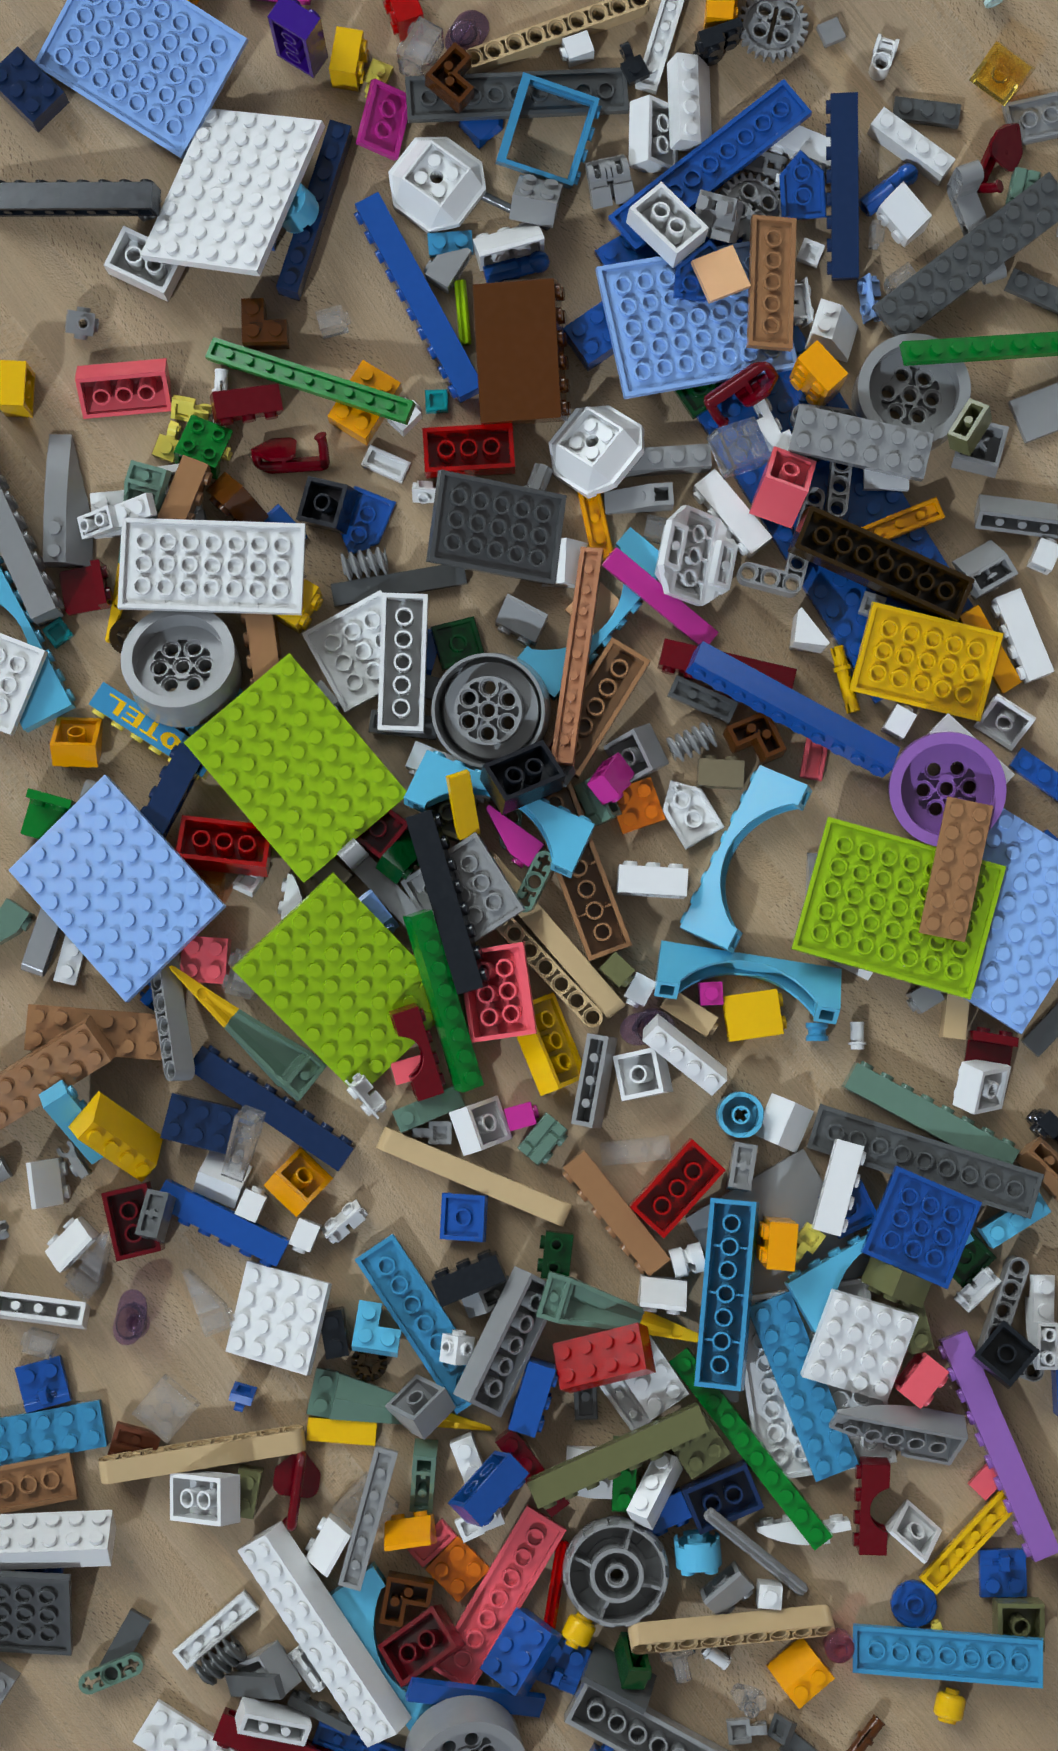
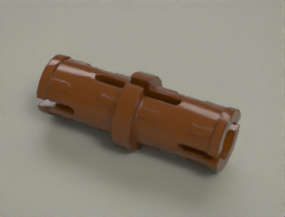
M873 1714L863 1730L857 1732V1738L846 1751H865L869 1745L872 1746L874 1743L873 1739L882 1727L885 1726V1723Z

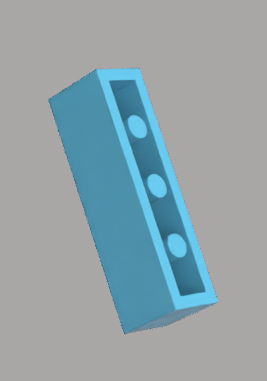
M61 1080L39 1094L43 1109L91 1164H94L103 1156L79 1141L68 1127L85 1108L87 1102L84 1099L80 1101L75 1088L72 1085L68 1086Z

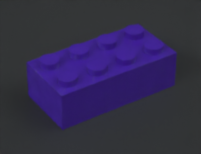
M278 0L267 16L276 54L314 78L328 58L320 15L312 9L307 10L302 7L298 0Z

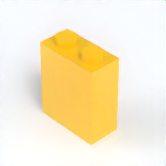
M777 989L723 996L724 1005L722 1007L728 1042L784 1034L783 1029H787L785 1015L781 1016L780 1007L783 1006L782 993H778Z

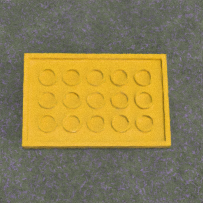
M872 602L849 690L980 722L1004 633Z

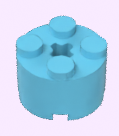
M302 183L299 185L282 225L289 233L303 232L304 227L307 225L311 226L315 222L319 213V204L315 196Z
M731 1092L725 1095L717 1105V1123L730 1136L736 1138L750 1137L762 1126L764 1118L762 1104L755 1096L749 1093ZM737 1109L740 1111H745V1113H743V1120L739 1118L735 1119V1116L737 1115L735 1111Z
M698 1529L683 1531V1536L679 1538L678 1534L674 1536L676 1568L681 1570V1575L692 1576L695 1573L701 1572L708 1575L718 1573V1568L722 1565L721 1542L718 1532L715 1531V1535L709 1534V1532L700 1535Z

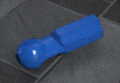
M910 163L901 165L893 175L883 180L859 199V207L866 216L870 217L876 213L879 206L903 181L907 186L914 184L918 179L916 166Z
M535 251L531 255L483 266L486 283L508 282L525 275L543 273L548 269L550 261L546 253Z

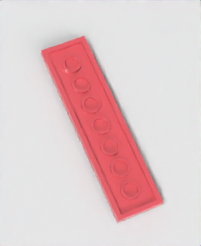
M528 1504L526 1505L455 1625L466 1645L433 1668L434 1671L452 1682L473 1685L477 1683L483 1673L480 1669L481 1665L516 1607H522L567 1528Z

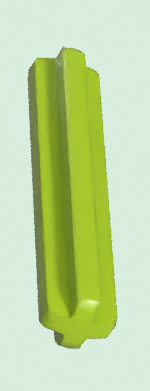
M461 279L454 282L459 341L462 346H467L471 344L466 280Z

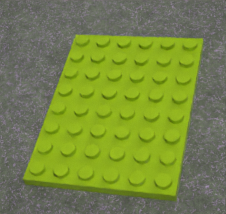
M290 653L184 741V744L303 883L337 855L336 853L352 838H358L403 800L407 792Z
M827 817L791 949L970 1000L1006 866L982 860L965 942L918 933L936 847Z
M334 872L232 967L233 971L345 1084V1080L352 1083L354 1081L352 1079L353 1076L360 1073L365 1075L372 1085L391 1067L392 1063L396 1062L416 1043L410 1038L398 1037L395 1033L389 1011L415 1003L424 1010L426 1021H423L425 1030L435 1025L415 957Z

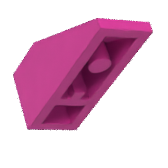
M488 805L486 811L509 855L513 857L511 861L521 869L523 866L529 868L535 855L543 849L544 844Z

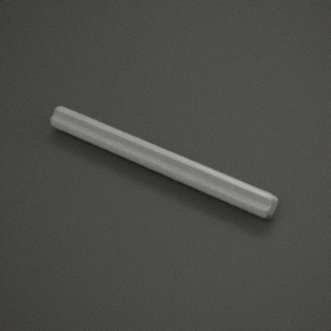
M708 1508L704 1512L703 1516L707 1522L797 1595L803 1596L808 1591L806 1583L715 1509Z

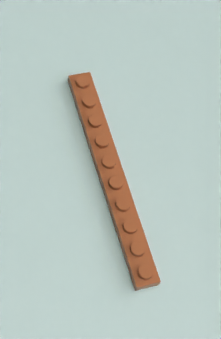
M580 548L551 751L559 765L574 766L604 556L603 548Z

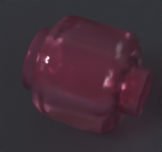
M835 1628V1632H830L823 1638L825 1654L831 1661L845 1663L852 1658L855 1646L852 1637L846 1630Z

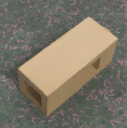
M681 993L678 994L677 1000L664 998L659 1006L661 1010L704 1037H707L708 1034L713 1035L719 1026L716 1022L717 1016Z
M943 993L945 1000L942 1003L939 1037L966 1040L970 1002L964 998Z

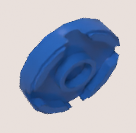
M915 1579L907 1580L897 1585L892 1592L890 1600L891 1611L897 1621L910 1628H919L930 1623L936 1615L938 1607L934 1592L924 1582Z

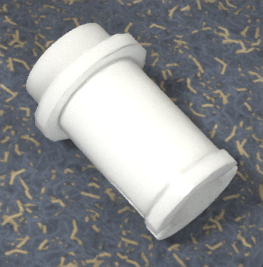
M850 1022L851 1042L848 1045H851V1050H864V1045H867L864 1042V1022Z
M717 1647L703 1648L701 1650L705 1660H711L721 1667L722 1670H725L731 1662L732 1657Z

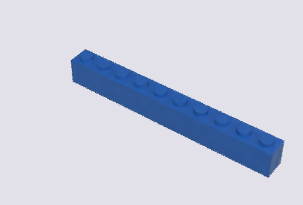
M379 192L355 203L356 212L353 213L359 226L363 224L366 232H364L368 243L370 245L374 244L377 249L374 253L380 264L384 262L387 268L385 274L389 282L396 284L398 289L395 292L400 302L405 301L408 307L406 312L411 322L416 321L418 325L416 331L422 341L426 340L428 343L427 351L431 359H436L440 365L437 367L442 379L447 378L450 384L448 390L453 399L457 397L459 402L462 403L479 394L478 374Z
M704 641L695 649L686 669V673L692 675L694 679L705 682L712 686L713 689L731 696L735 701L744 703L754 711L770 717L774 722L783 724L793 732L809 738L813 743L822 745L831 750L832 753L848 759L852 764L861 766L875 776L883 778L893 769L900 747Z

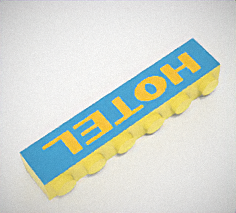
M105 682L101 684L89 702V705L94 708L92 713L102 719L107 716L113 720L111 722L112 726L120 731H123L124 728L131 732V738L140 744L144 740L150 744L148 749L159 756L161 753L169 756L175 745L178 746L179 743H184L189 738V736L175 727L163 725L152 720L139 708L136 702ZM204 766L202 767L196 780H198L199 777L206 780V778L208 777L209 772Z

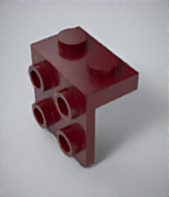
M99 559L90 560L91 566L60 572L59 577L64 606L68 615L111 608L110 600H113L111 588L107 586L106 581L109 578L107 566Z
M977 1027L976 1031L969 1030L964 1061L977 1059L1010 1065L1013 1047H1018L1019 1038L1013 1037V1032L999 1030V1034L990 1033L989 1028Z

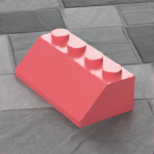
M166 358L77 366L75 382L83 419L171 411V384Z

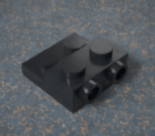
M738 17L699 31L697 40L694 42L695 51H693V54L698 55L707 66L717 64L722 59L724 49L729 51L739 45L743 28L741 18Z
M1039 1108L1038 1110H1032L1026 1117L1027 1122L1031 1125L1029 1129L1037 1137L1050 1138L1058 1144V1117L1049 1109Z

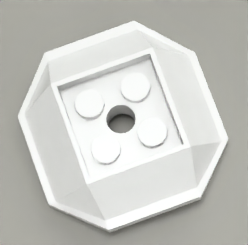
M415 137L388 172L394 209L426 233H437L438 231L460 227L486 193L482 162L448 137ZM436 177L443 179L440 183L432 182Z
M609 405L576 408L569 416L568 421H565L548 442L554 476L588 499L597 496L599 493L617 488L644 454L643 426Z
M682 505L666 520L654 574L662 584L664 594L695 606H704L717 596L730 590L738 545L730 537L721 518L689 505Z

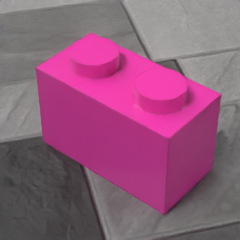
M618 752L602 761L587 785L602 805L610 801L615 803L623 797L624 794L622 792L630 786V780L635 773Z

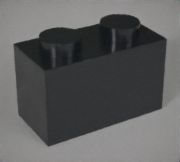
M342 1306L326 1309L321 1329L326 1360L349 1356L351 1348L344 1308Z

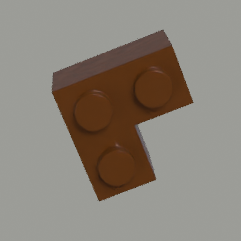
M454 42L425 74V86L460 114L474 98V86L463 78L471 68L472 56Z
M264 298L241 299L243 346L253 350L290 349L287 319L267 320Z
M226 472L206 489L207 493L211 496L209 501L217 509H220L226 517L230 515L233 518L232 521L264 522L269 517L244 486Z
M757 713L726 726L723 733L732 754L753 746L762 765L783 757L787 750L773 720L762 713Z
M389 1570L379 1623L402 1628L406 1604L430 1608L435 1579Z

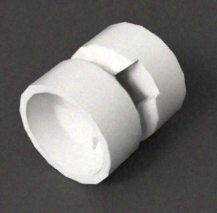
M700 1242L689 1244L686 1246V1249L677 1247L668 1250L676 1279L688 1276L691 1271L694 1274L704 1272L705 1258Z

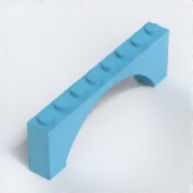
M630 527L618 540L615 547L619 548L658 581L654 573L659 550ZM624 584L619 603L613 615L592 636L589 665L598 657L599 654L596 652L600 647L603 646L605 648L612 638V633L616 629L620 631L628 622L625 618L631 612L635 614L642 606L640 602L642 599ZM527 646L517 658L525 661L536 670L544 681L550 698L555 701L560 695L566 648L537 650Z
M0 555V605L7 609L17 620L28 644L48 652L19 722L23 730L29 733L75 709L73 701L76 698L71 689H66L63 681L66 679L60 668L56 670L52 663L56 660L50 649H45L42 643L45 639L39 629L35 630L32 624L33 621L22 605L23 601L18 590L15 591L11 584L14 581L9 571H4L1 565L4 563V560Z
M427 750L404 796V805L420 812H425L431 806L450 799L446 776L466 769L470 772L474 795L488 797L490 795L480 781L481 770H472L459 760L451 761L441 752ZM545 798L518 808L534 822L544 837L552 860L550 870L572 878L593 833L595 824L586 816L580 815L578 817L571 814V811L563 806L555 807L551 805Z
M759 765L758 769L752 773L750 778L751 784L748 790L743 792L740 799L741 804L738 810L733 812L728 830L724 831L721 836V845L718 851L713 853L710 860L711 865L708 871L703 873L700 880L701 885L698 891H695L691 897V906L688 912L686 911L682 915L680 921V928L685 932L731 953H734L743 934L736 928L732 920L726 899V877L733 854L743 839L764 821L784 812L796 809L803 811L812 793L811 788L807 784L762 765Z
M661 940L654 996L677 1000L679 993L699 981L724 975L748 976L770 982L790 993L808 1009L813 1016V1021L829 1024L837 1023L841 1009V968L740 952L731 953L726 950Z
M867 1234L861 1238L857 1235L847 1241L848 1245L842 1249L838 1246L827 1253L828 1257L823 1260L817 1258L807 1264L809 1268L802 1272L796 1270L787 1276L789 1279L784 1283L791 1292L796 1305L812 1332H816L831 1289L838 1290L846 1270L861 1254ZM971 1234L968 1237L966 1245L974 1241Z
M374 1561L367 1566L361 1591L338 1586L329 1593L411 1715V1720L406 1724L407 1728L411 1730L417 1719L433 1705L406 1701L405 1695L408 1686H400L377 1647L378 1642L375 1632L376 1605L381 1589L386 1586L387 1579Z

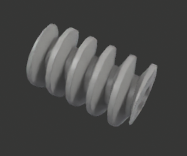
M376 547L375 554H372L368 548L366 556L363 555L361 550H358L357 557L352 552H349L348 559L345 558L343 553H340L344 576L348 577L349 581L353 580L354 573L358 579L362 578V572L369 578L372 570L376 576H379L380 569L383 570L385 575L388 574L389 566L385 547L383 553L379 547Z
M701 722L699 730L697 727L692 726L691 733L688 730H684L683 737L678 733L675 734V741L671 737L666 738L667 745L675 761L678 757L684 762V754L693 758V750L700 755L702 746L709 751V743L718 747L716 736L709 723H707V727L705 723Z

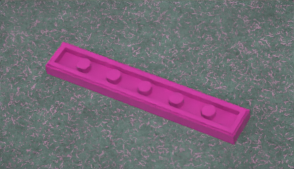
M615 547L603 562L602 566L698 646L702 641L710 644L719 633L681 600L664 594L662 584L619 548Z

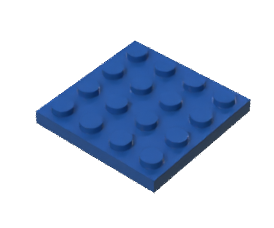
M895 1166L861 1253L948 1289L982 1202Z

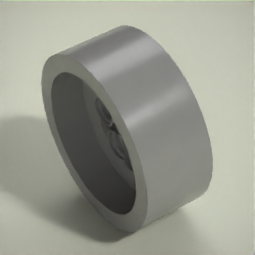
M920 333L894 336L878 345L866 358L853 386L852 410L860 418L933 433L934 438L931 450H933L948 439V431L971 396V382L968 370L964 362L904 366L899 347L902 341L938 338ZM896 374L904 375L906 381L897 380ZM919 377L925 378V379L927 380L928 384H927V385H922V384H920V383L918 382V378H919ZM882 391H889L892 398L883 397ZM905 394H910V395H912L914 401H913V402H908V401H906V400L904 399V395H905ZM926 398H933L936 405H929L926 402ZM890 411L898 412L900 418H892L890 416ZM912 415H919L922 422L917 423L913 421Z
M154 611L141 619L132 628L125 639L121 651L122 674L137 705L148 717L163 725L193 727L207 723L236 698L241 687L243 676L242 663L234 640L225 623L211 612ZM200 651L198 654L192 655L194 652ZM206 668H211L209 671L203 672ZM188 669L187 672L181 673V671ZM199 686L198 689L191 690L193 687ZM176 688V690L169 692L170 689Z
M503 653L474 654L455 663L439 680L432 699V722L440 742L448 752L466 764L482 768L483 764L543 740L551 718L550 696L540 675L525 661ZM488 681L494 682L496 686L492 694H489L485 689ZM468 692H473L476 697L472 705L468 704L465 700ZM508 693L513 694L515 697V702L512 706H508L504 701ZM488 704L493 705L495 708V713L492 717L485 714V707ZM467 715H472L475 719V724L471 728L465 724ZM507 716L512 717L514 720L512 729H508L504 725V719ZM487 727H491L494 730V737L491 740L484 736V730Z
M475 1695L448 1698L430 1707L412 1726L405 1745V1751H525L519 1729L509 1711L492 1699Z

